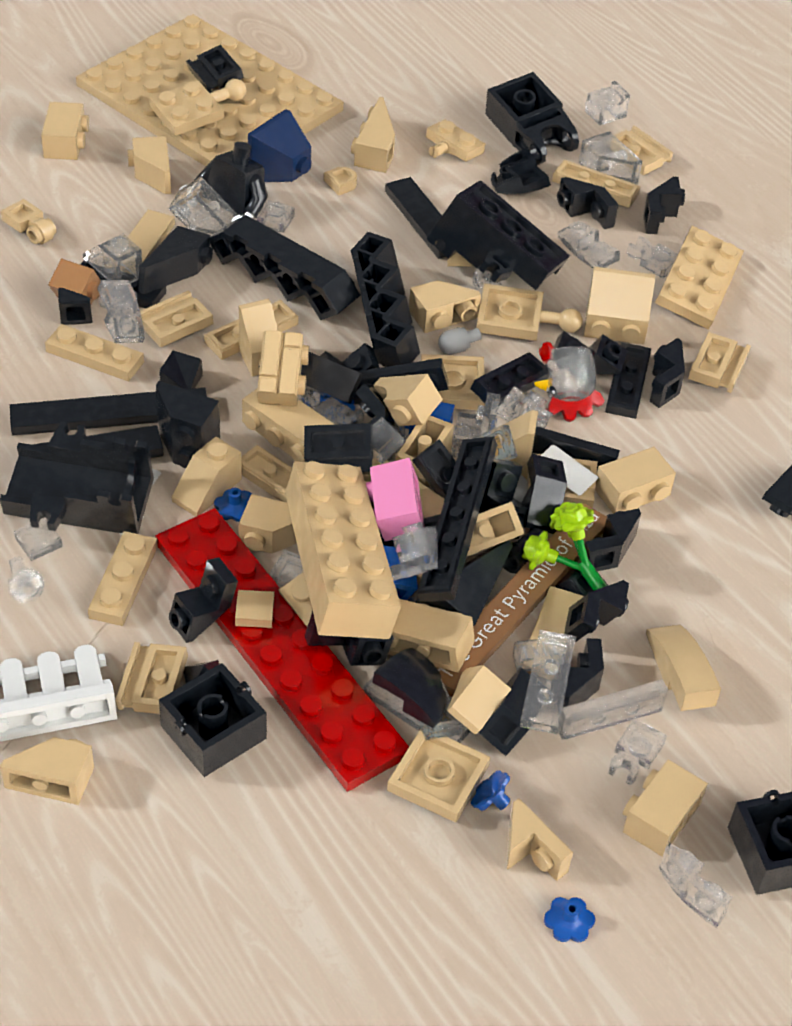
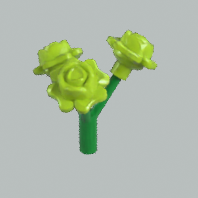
M567 501L556 507L554 513L550 516L552 520L549 524L550 528L556 529L559 532H567L568 537L572 538L581 563L558 555L559 551L550 548V543L547 540L548 534L546 531H543L539 536H530L524 545L522 558L529 561V570H533L544 561L551 564L558 562L580 571L593 591L606 587V583L588 559L583 540L586 536L584 528L594 521L593 509L584 507L582 503L576 504L575 502Z

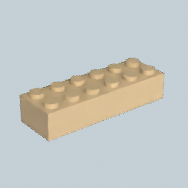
M294 461L285 495L318 635L390 639L401 605L361 467L348 464H322L315 461Z

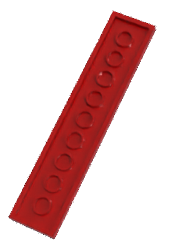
M215 508L155 535L158 548L190 589L200 587L207 560L220 557L236 577L238 583L231 607L215 622L347 792L400 763L409 748L408 744L328 646H308L305 639L307 626L278 591L280 587ZM238 590L274 592L272 628L235 626Z

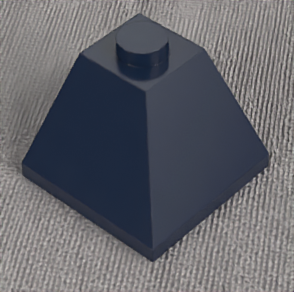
M288 109L283 110L248 133V144L251 145L250 159L263 165L265 169L264 182H293L311 169V145Z

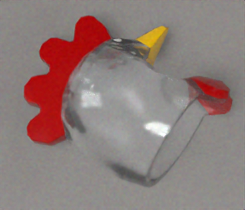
M550 342L542 344V347L539 348V355L542 362L548 368L550 379L534 382V385L546 391L550 398L548 413L556 415L561 412L565 421L568 422L574 421L577 413L584 418L590 417L593 414L592 406L601 407L605 401L602 394L595 390L596 366L591 350L585 347L555 348Z

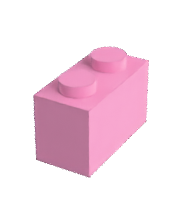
M406 458L370 467L371 481L366 482V488L370 501L374 502L373 512L384 541L424 533L425 526L419 482L411 459Z

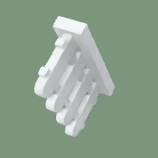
M81 645L74 651L75 659L60 661L59 655L51 651L44 652L38 656V666L23 668L22 662L19 659L9 658L4 660L0 664V686L3 687L4 699H0V742L117 719L112 682L110 679L102 680L100 667L107 666L105 654H97L95 647L91 645ZM77 672L80 684L65 687L63 674ZM40 678L42 692L27 694L25 681Z

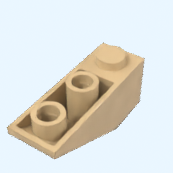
M379 97L375 106L370 107L367 121L362 122L358 138L354 137L352 141L351 154H355L354 166L386 173L394 158L395 132L384 97Z

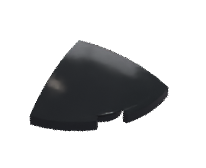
M525 148L509 156L499 164L500 174L498 177H496L495 172L491 176V183L496 193L523 194L551 186L549 176L538 168L535 157Z
M408 648L392 656L374 672L372 683L404 700L403 712L433 729L437 726L444 713L446 691L443 689L441 674L427 657L414 648Z

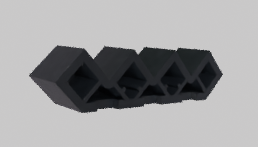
M247 215L230 222L211 236L210 245L223 265L239 258L255 283L271 276L287 302L305 295L320 320L339 314L361 296L354 281L349 277L345 269Z
M367 232L351 249L369 334L378 364L388 367L412 363L420 354L414 326L411 325L413 323L407 297L404 296L405 290L393 242L389 238Z

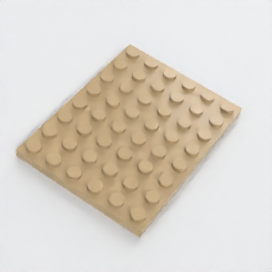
M194 14L185 17L76 76L78 87L156 136H166L167 143L205 167L215 156L232 151L235 142L248 143V133L285 109L291 111L301 130L306 134L342 112L344 107V101ZM221 45L242 69L244 78L240 80L246 85V95L239 101H232L228 98L218 102L224 109L225 118L174 136L150 107L149 98L163 91H169L188 82L196 81L197 79L190 72L186 60L190 59L193 62L198 59L197 55ZM217 86L212 89V92L220 90V88Z

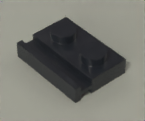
M221 45L197 55L198 59L193 62L190 59L186 60L190 72L209 93H212V89L217 86L220 89L225 87L226 83L231 79L244 78L240 66Z
M371 423L304 426L305 462L315 461L333 465L348 464L361 467L363 475L370 474L373 459L374 426Z

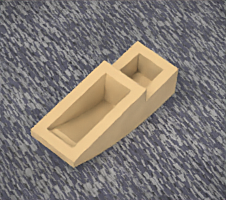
M681 624L647 629L646 636L666 689L673 690L680 711L716 706L721 687L708 659L692 635Z

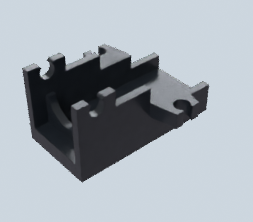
M481 180L455 196L426 239L432 245H436L437 240L442 239L446 245L445 249L441 250L443 255L449 259L455 251L458 252L476 269L479 268L482 273L486 270L490 271L493 274L490 280L494 283L507 280L514 272L535 290L552 273L557 274L570 257L566 251Z
M67 422L59 424L50 439L48 447L18 442L17 451L19 456L6 495L1 494L0 504L4 514L30 518L31 527L39 528L38 523L40 520L47 521L48 530L56 531L61 523L115 533H123L124 531L135 534L139 533L154 480L148 442L136 441L135 447H130L126 444V439L114 437L112 444L87 440L84 425L77 424L78 431L73 435H68L67 433L70 429Z

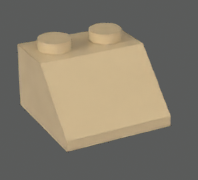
M594 267L586 309L584 337L598 339L604 334L613 341L644 345L650 319L655 274Z

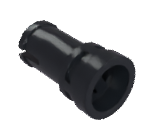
M531 528L517 542H512L513 547L503 566L506 571L516 574L528 562L522 558L526 540L532 535L539 536L542 531L538 528Z

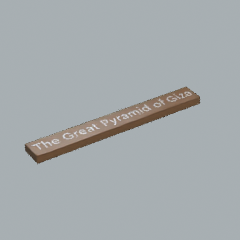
M582 503L584 507H587L588 509H593L588 505ZM593 509L594 521L584 528L586 535L583 538L584 544L585 541L601 537L604 532L607 516ZM557 530L548 539L550 548L559 551L558 555L576 562L580 560L572 538L568 537L567 532H559ZM528 561L483 608L476 625L473 626L475 642L459 672L436 667L441 674V681L446 694L453 697L462 672L470 667L484 665L546 597L550 586L555 587L571 567L558 562L551 564L544 561L533 570H529Z

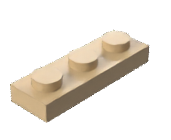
M61 324L45 342L46 352L128 382L144 363V353L64 324Z
M126 531L123 532L88 608L89 619L119 626L124 625L158 548L157 538Z

